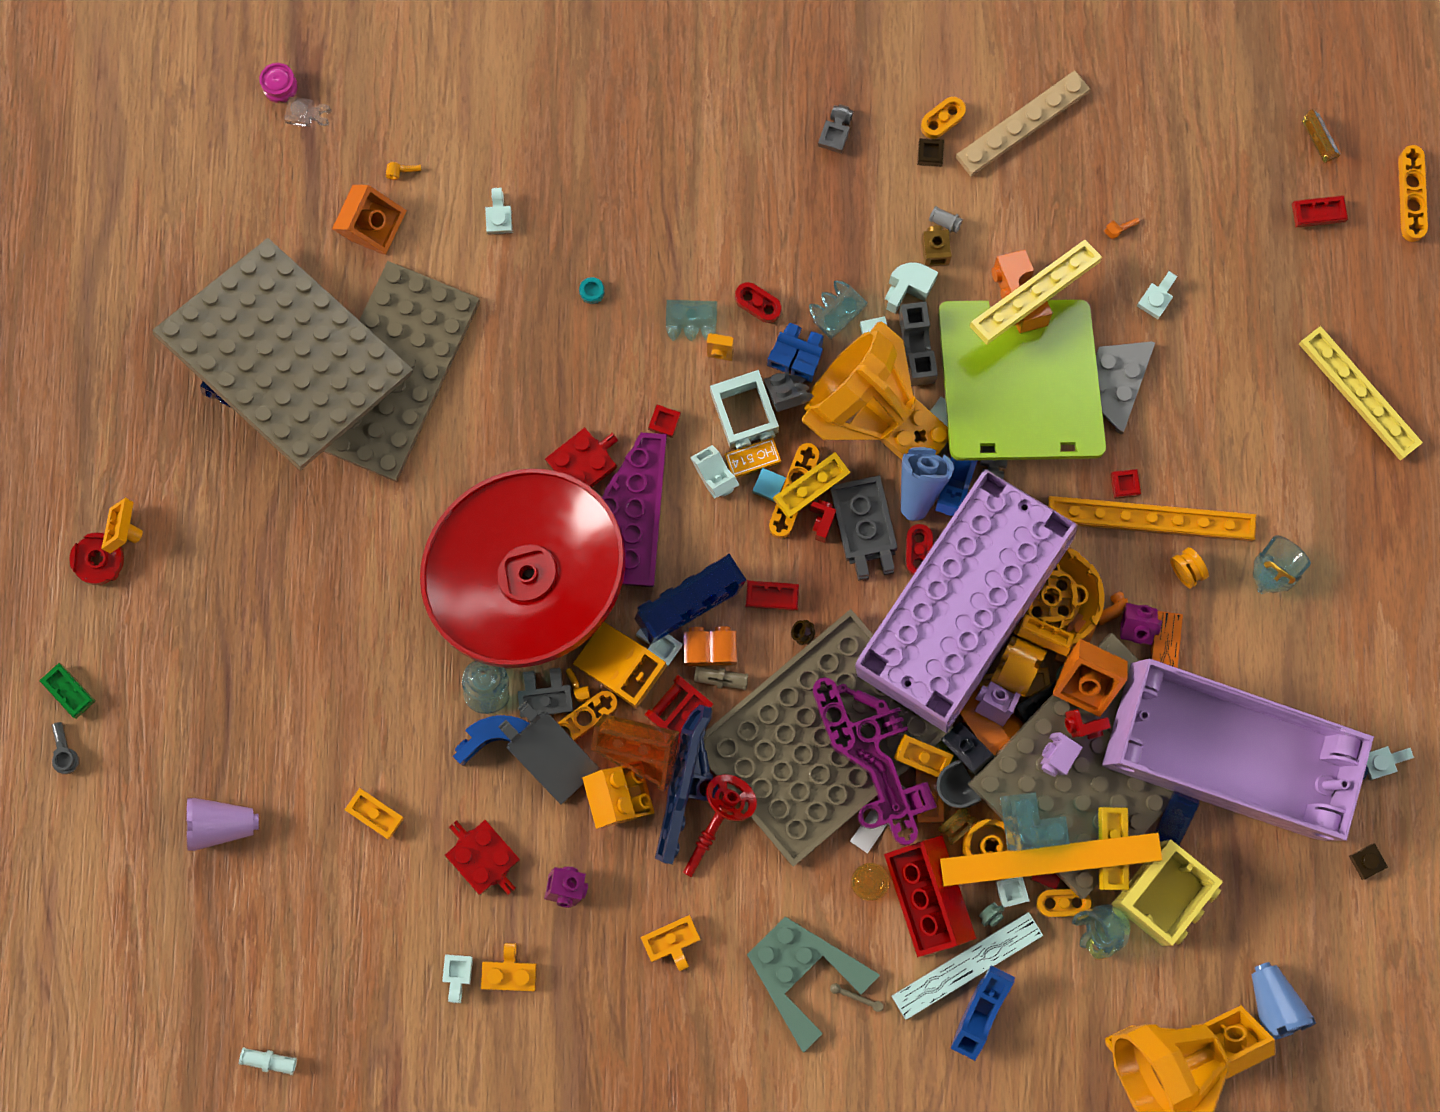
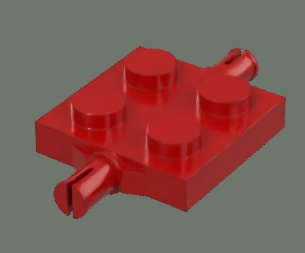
M584 427L547 456L545 460L553 471L572 476L592 488L618 468L616 463L610 458L607 449L619 440L611 433L600 442Z
M456 820L454 825L460 831L452 824L449 826V829L458 837V841L445 854V857L479 896L489 887L497 884L500 885L507 895L511 894L512 892L505 884L512 891L516 887L506 876L509 870L520 861L519 857L486 820L468 832Z

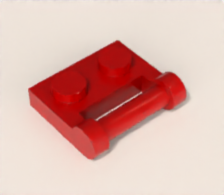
M677 675L673 680L674 684L652 710L648 709L644 716L679 744L682 727L690 713L699 705L712 708L714 704L681 676ZM681 690L688 693L665 721L660 718V715Z

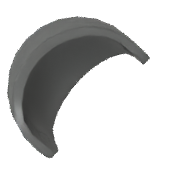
M961 760L949 764L941 771L937 780V791L940 798L946 804L952 807L966 808L982 801L981 797L968 785L972 779Z

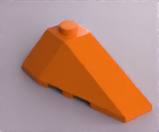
M978 685L960 712L959 717L965 727L995 756L1024 724L1012 713L1002 727L975 712L979 703L975 698L981 689V686Z

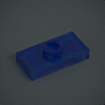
M1173 791L1154 833L1159 834L1160 842L1171 839L1180 846L1199 806V800Z

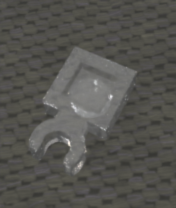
M289 97L284 120L286 124L311 127V122L314 120L322 126L329 125L328 119L321 118L320 115L324 112L331 113V109L326 104H320L315 107V103L311 99Z

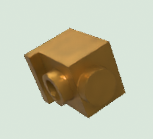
M930 226L927 228V231H923L922 248L925 266L950 264L952 253L950 250L949 230H943L942 226ZM933 242H941L942 244L937 246Z

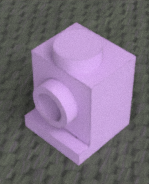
M990 682L988 687L983 685L975 698L979 701L975 712L1003 727L1013 713L1021 694L1017 692L1013 694L999 685Z
M1061 732L1052 733L1049 738L1053 740V743H1048L1042 752L1044 758L1040 763L1043 765L1041 769L1054 777L1056 775H1067L1082 746Z

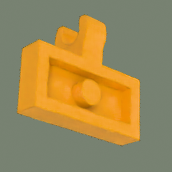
M690 915L641 937L651 962L672 954L679 971L689 967L682 949L701 940Z
M517 943L504 944L503 952L504 962H482L481 989L536 991L537 963L516 962Z

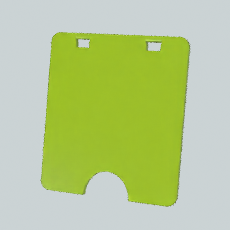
M1080 299L1048 300L1053 313L1048 326L1019 334L1016 325H1014L988 345L970 328V323L991 308L989 301H945L940 305L938 316L949 450L954 459L959 461L1096 459L1103 456L1106 450L1091 309L1086 301ZM1061 445H1075V451H1060ZM980 446H995V453H980Z

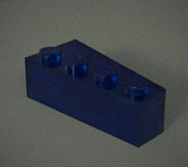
M729 553L717 562L707 566L698 574L686 578L676 588L673 589L671 587L667 589L654 602L649 600L637 608L639 611L634 619L649 643L653 644L737 595L744 585L746 578Z

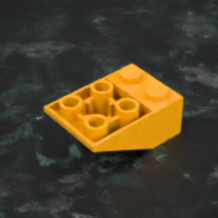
M605 622L595 632L573 663V665L636 709L667 667L666 662Z

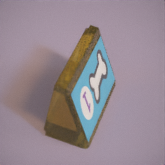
M1313 109L1309 110L1302 122L1322 161L1327 163L1340 157V153L1320 114Z

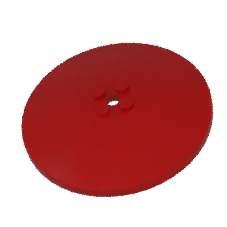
M520 469L492 476L464 492L446 509L432 529L423 552L420 568V586L423 603L429 618L438 632L448 643L465 656L487 665L503 668H523L541 665L560 658L579 647L600 628L610 614L620 594L626 566L624 540L618 522L608 505L599 494L582 481L567 474L546 469ZM533 569L534 575L530 579H522V575L526 570Z

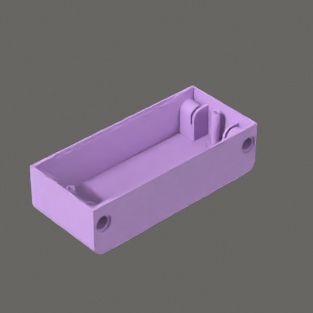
M985 469L862 651L855 664L857 676L947 733L1075 539L1078 524Z
M1146 659L1131 663L1102 766L1306 837L1323 841H1347L1374 736L1167 664Z

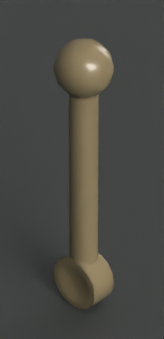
M837 983L830 986V991L833 994L840 993L871 1006L876 1012H880L883 1009V1004L880 1001L873 1002L840 988V985Z

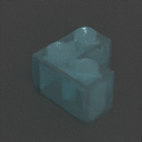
M1036 792L1000 796L1008 851L1070 844L1066 816L1040 819Z

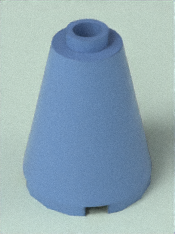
M925 447L911 448L906 455L904 453L901 468V513L908 520L918 521L924 519L954 471L953 463L949 457L943 455L942 458L936 455V450Z
M1266 962L1254 967L1256 972L1251 974L1260 1025L1275 1040L1290 1036L1293 1032L1300 1029L1303 1031L1316 1024L1313 1015L1277 965L1271 966L1270 962Z

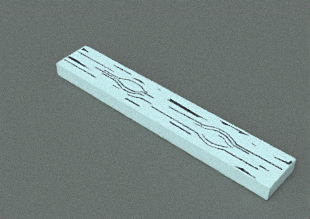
M1027 912L891 997L905 1020L982 974L989 969L990 965L995 966L1039 939L1043 934L1030 913Z

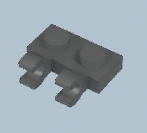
M560 668L549 669L551 687L537 689L534 671L523 672L525 691H518L519 707L526 701L538 715L542 711H546L549 715L573 712L571 686H563ZM520 711V718H526Z

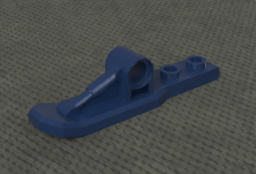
M699 705L694 709L681 730L668 789L665 815L655 858L662 863L673 865L674 858L678 856L680 848L678 839L680 832L685 827L684 812L688 798L708 801L706 791L703 793L699 791L702 782L706 781L708 786L713 779L703 739L705 729L712 716V708ZM715 786L713 789V798L716 791L719 789L718 786Z

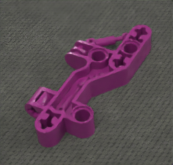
M830 678L818 679L813 686V697L833 750L870 774L879 798L878 801L862 807L858 814L859 823L866 829H874L888 824L896 843L903 846L913 843L918 835L913 816L934 809L937 806L928 782L903 790L892 759L879 749L880 741L908 731L907 727L902 726L903 717L899 718L900 707L890 710L885 700L878 699L860 690L856 692L847 688V685L844 683L836 686L835 682ZM823 684L826 688L831 687L832 689L829 691L830 701L834 699L837 701L829 703L825 707L821 705L826 704L824 694H818ZM846 692L854 696L855 700L875 708L877 715L855 723L850 722L840 694ZM837 709L841 713V719L838 722H830L826 717L828 710ZM880 719L884 720V724H882L883 729L887 728L888 733L883 735L880 734V726L876 722ZM845 724L846 728L841 729L844 738H850L847 742V747L844 748L842 744H836V741L839 739L837 730L833 733L831 732V729L838 728ZM864 725H871L875 729V736L873 738L867 739L861 735L860 730ZM867 809L876 811L878 814L877 822L874 824L866 823L863 819L864 811ZM905 815L908 820L903 821L904 827L912 830L907 841L904 837L898 836V833L901 831L900 823L894 825L892 821L899 820Z

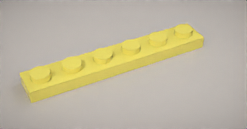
M1083 240L970 323V328L988 345L1100 263L1102 256L1086 240Z
M1321 326L1299 343L1302 349L1399 460H1402L1423 443Z

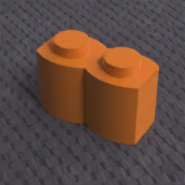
M719 626L715 627V631H704V627H690L689 632H684V666L737 665L736 631H731V627Z

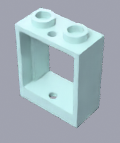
M759 370L710 386V393L730 449L734 447L740 449L749 446L752 441L758 439L764 441L772 437L774 438L775 434L778 433L779 425ZM757 388L769 423L734 434L722 399Z

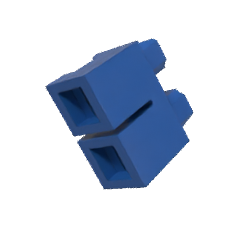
M789 323L784 332L779 333L775 346L767 359V366L785 373H789L791 369V375L801 376L805 378V381L812 383L822 357L824 336L811 332L807 342L798 338L802 328Z

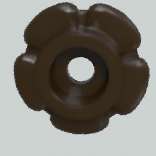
M799 620L792 627L791 636L799 645L808 644L815 636L814 625L809 620Z

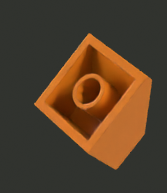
M352 185L332 229L351 242L381 254H387L407 210L369 185Z
M1080 639L1064 663L1053 690V695L1101 717L1127 681L1128 661Z

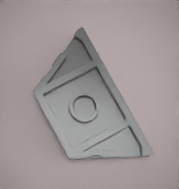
M1155 342L1102 346L1097 350L1096 362L1103 418L1106 417L1119 434H1123Z

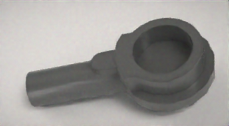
M62 722L52 724L57 747L53 752L52 765L58 773L70 774L78 767L79 756L74 750L68 748Z

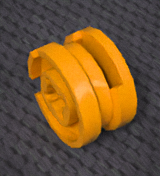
M1191 547L1184 549L1181 555L1176 554L1170 558V564L1174 573L1182 584L1189 589L1196 586L1197 581H1203L1209 577L1204 561Z

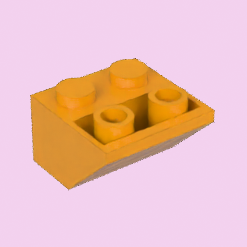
M641 763L602 769L582 777L596 829L655 814Z

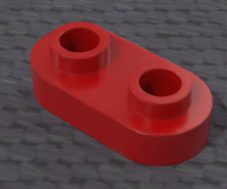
M751 282L742 283L737 287L735 300L739 307L765 323H773L779 319L782 307L776 297ZM749 294L753 298L746 301L743 299V296ZM766 308H772L773 313L766 314L764 310Z
M924 524L913 525L906 535L905 566L911 575H914L918 569L914 566V561L920 560L923 562L933 547V533ZM922 535L924 541L918 543L915 541L914 536Z

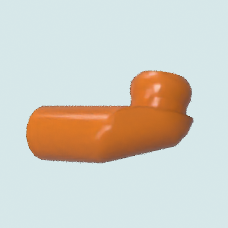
M1117 592L1110 597L1114 605L1103 610L1098 621L1101 626L1119 617L1124 611L1128 599H1125L1123 592Z

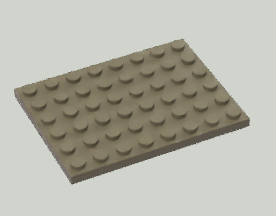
M269 238L260 243L152 330L153 335L300 471L413 374V369Z
M851 609L705 731V736L703 737L709 768L716 776L729 774L739 777L752 788L756 796L757 807L751 818L793 867L877 796L870 774L833 750L813 697V686L818 679L830 678L835 682L836 686L844 683L847 685V688L856 692L860 690L878 699L885 700L890 710L900 707L901 712L898 715L899 718L903 717L902 726L907 727L908 731L879 742V749L892 759L898 777L911 767L893 758L903 734L932 746L938 744L941 738L947 734L857 676L855 664L873 637V634ZM824 684L821 685L820 691H818V694L823 693L826 699V704H821L822 707L829 703L837 702L836 699L830 701L829 691L832 689L831 687L826 688ZM846 692L840 694L850 722L855 723L877 715L875 708L855 700L854 696ZM830 709L826 713V717L830 722H838L841 719V713L837 709ZM877 720L876 722L880 726V734L888 733L887 728L883 729L882 727L884 720ZM845 724L831 729L832 733L837 730L839 739L836 741V744H842L843 748L847 747V742L850 740L849 737L844 738L841 731L842 728H846ZM864 725L860 730L864 738L870 739L875 736V729L871 725ZM727 784V789H731L739 795L743 793L737 787ZM745 802L744 809L746 811L748 809V802Z
M1113 633L1108 634L1097 646L1128 661L1127 675L1131 663L1139 661ZM1125 684L1101 717L1052 694L1000 749L995 758L968 784L1030 848L1099 840L1098 807L1128 808V836L1143 835L1180 794L1102 766ZM1078 709L1083 723L1108 717L1111 728L1102 730L1104 735L1093 739H1088L1087 735L1073 738L1065 726V712ZM1061 732L1082 746V749L1067 775H1056L1054 777L1041 769L1043 765L1040 763L1044 758L1042 756L1044 748L1048 743H1053V740L1049 738L1051 734ZM1099 868L1056 873L1080 899H1085L1099 883Z

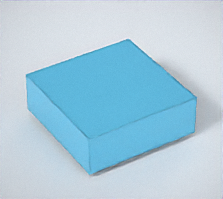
M762 468L752 493L775 502L773 497L781 492L786 477Z

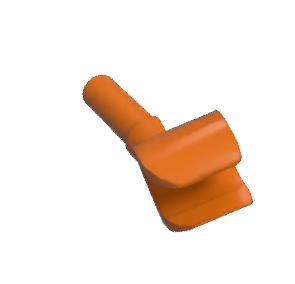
M1135 218L1119 226L1113 220L1106 226L1104 232L1109 238L1116 239L1123 231L1139 224L1140 221L1138 218Z

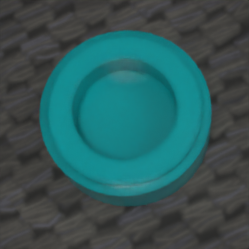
M589 277L581 282L579 293L584 302L596 304L603 299L605 289L599 279Z

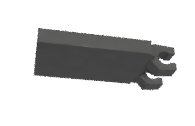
M880 475L836 484L829 488L833 506L836 509L835 515L845 558L850 564L855 563L858 581L869 579L866 561L880 558L883 575L894 574L895 568L892 556L897 551V544Z
M525 701L518 709L531 722L528 726L518 733L505 720L498 727L511 740L507 744V749L562 804L584 783L582 777L595 773L599 767L546 711H542L538 715Z

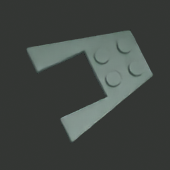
M784 917L747 954L803 1053L823 1033L785 993L822 956L860 995L880 976L877 972L787 917Z

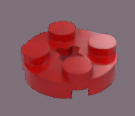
M96 532L83 536V539L78 544L75 543L70 552L69 561L71 569L77 577L91 585H103L116 580L123 568L124 553L121 547L112 553L102 549L104 533ZM97 552H100V556L103 557L99 565H95L91 561V557H96Z

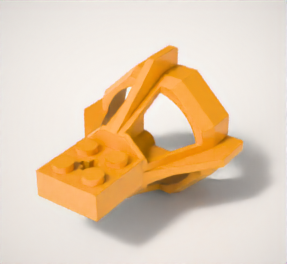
M877 322L870 332L863 333L835 358L812 387L810 393L814 397L806 402L804 409L807 412L802 417V422L823 440H880L901 460L904 453L906 455L909 449L915 447L936 450V455H938L949 441L948 427L913 395L904 341L883 322ZM857 413V415L853 418L850 424L846 423L848 419H850L854 414ZM914 432L920 433L919 441H914L916 439Z
M1241 1005L1204 1024L1191 1025L1190 1028H1160L1157 1024L1131 1025L1105 1038L1106 1046L1113 1053L1115 1070L1133 1108L1137 1112H1215L1226 1079L1275 1055V1039ZM1154 1071L1156 1072V1074H1157V1076H1158V1078H1159V1080H1160L1162 1086L1160 1085V1083H1159V1081H1158V1079H1157V1077H1156Z

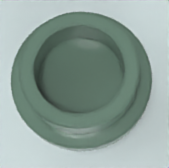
M995 902L990 904L979 915L982 919V925L984 927L989 924L991 927L997 925L1004 918L1002 915L1004 908L998 906Z

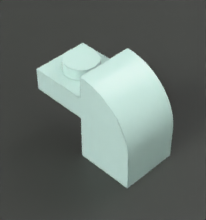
M906 263L896 268L889 280V284L893 286L890 287L885 297V300L888 301L886 310L895 314L906 293L925 302L937 279L938 272L920 263Z
M713 445L690 457L714 499L730 494L735 487L739 486L736 477L728 470L720 452Z

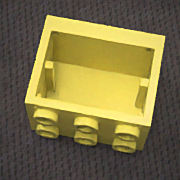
M1170 839L1160 842L1162 860L1144 862L1130 879L1129 890H1122L1112 902L1115 908L1162 946H1173L1175 943L1179 945L1188 934L1186 928L1191 922L1195 924L1203 916L1205 911L1202 908L1208 901L1213 902L1221 892L1219 886L1223 882Z

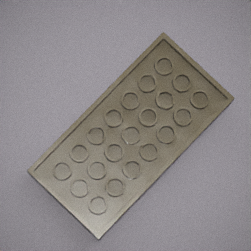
M387 261L359 321L413 369V374L323 452L397 482L481 302L480 298Z

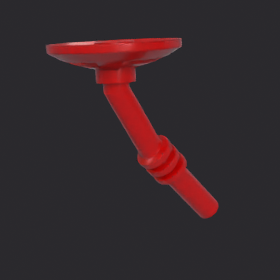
M722 774L714 777L708 784L706 790L707 799L716 813L706 830H702V836L698 837L700 841L695 843L697 847L683 871L684 874L690 877L693 876L705 852L710 850L709 845H713L712 840L716 839L715 834L724 818L731 821H744L755 812L757 807L755 793L739 777ZM727 784L737 787L743 793L739 795L737 792L727 789ZM715 786H718L719 789L716 791L713 798V789ZM721 793L723 797L719 800V794ZM745 802H748L747 811L744 814L741 813L745 807ZM737 803L740 804L738 809L735 808Z

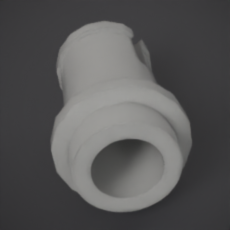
M937 206L934 207L929 217L930 222L949 229V233H952V231L957 233L963 222V219L959 218V214H950Z

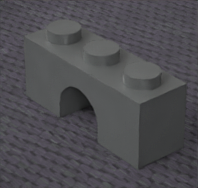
M927 302L902 304L899 311V319L911 387L935 384L938 373L935 354L930 346V321Z

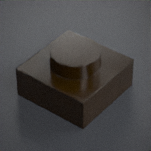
M1375 843L1349 855L1362 880L1388 868Z

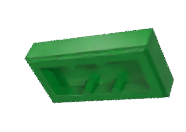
M58 663L39 680L74 719H77L96 701L61 663Z

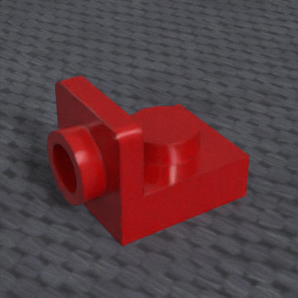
M818 500V502L812 501L810 511L823 515L822 518L817 516L812 531L817 532L815 540L825 543L836 514V509L832 508L833 505L823 500Z

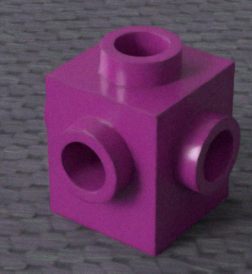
M1126 603L1120 622V639L1138 644L1152 645L1154 635L1160 634L1162 620L1158 619L1157 609L1151 608L1148 605Z
M554 867L548 875L544 899L557 902L558 906L564 908L576 906L582 899H585L588 883H584L586 874L578 872L579 870L574 867H563V869Z

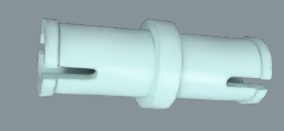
M243 1047L239 1058V1065L262 1068L263 1072L272 1070L293 1075L297 1063V1058L276 1055L274 1051L270 1050L261 1052Z

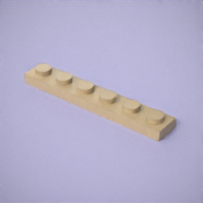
M1074 70L956 155V159L967 173L973 176L1088 94L1090 88Z

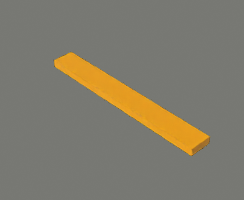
M1056 496L1048 497V507L1078 524V526L1244 541L1255 540L1256 514Z
M1152 833L942 858L940 862L944 886L1160 861L1162 860L1159 834Z

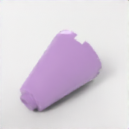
M187 798L188 851H196L252 836L253 830H259V814H253V808L199 798Z

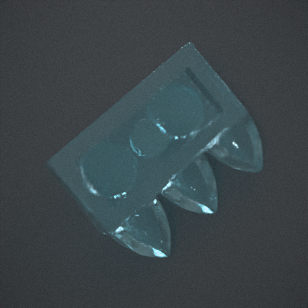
M834 281V289L838 297L828 292L821 293L822 302L826 308L817 304L809 305V311L814 319V323L831 340L868 304L849 284L843 281Z
M667 300L666 330L668 336L672 341H675L683 328L687 339L692 341L697 336L699 328H701V333L707 341L709 333H716L717 301Z

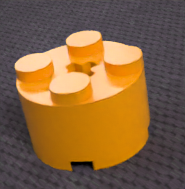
M1012 636L991 681L1008 691L1021 694V697L1025 698L1047 650L1019 636L1018 638Z
M986 819L974 824L967 830L962 840L963 856L992 853L991 851L986 852L984 849L987 846L986 840L989 843H995L994 852L1018 850L1019 847L1015 831L1007 823L995 819Z

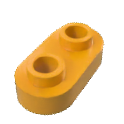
M958 97L946 98L923 117L921 122L922 133L930 139L941 137L963 119L966 111L964 102ZM954 110L956 111V114L950 115L948 111ZM932 124L936 125L937 129L932 130L929 126Z
M1071 889L1045 890L1037 897L1036 906L1038 911L1046 917L1082 916L1090 910L1091 898L1088 894L1085 899H1080L1081 905L1075 908L1072 905V900L1075 897H1079ZM1048 898L1054 901V906L1051 909L1045 905V901Z

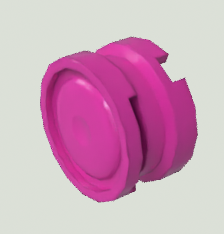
M272 63L266 66L260 74V85L266 97L272 102L284 101L285 103L295 96L298 89L297 81L291 68L287 65Z

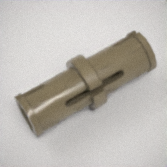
M697 666L694 683L717 685V688L723 689L724 686L746 690L749 674L726 671V668L721 667L720 670Z

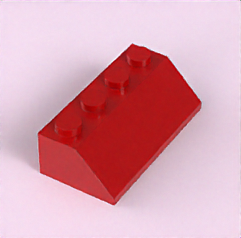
M942 835L884 854L917 957L977 939L959 884L944 886L940 859L950 857Z

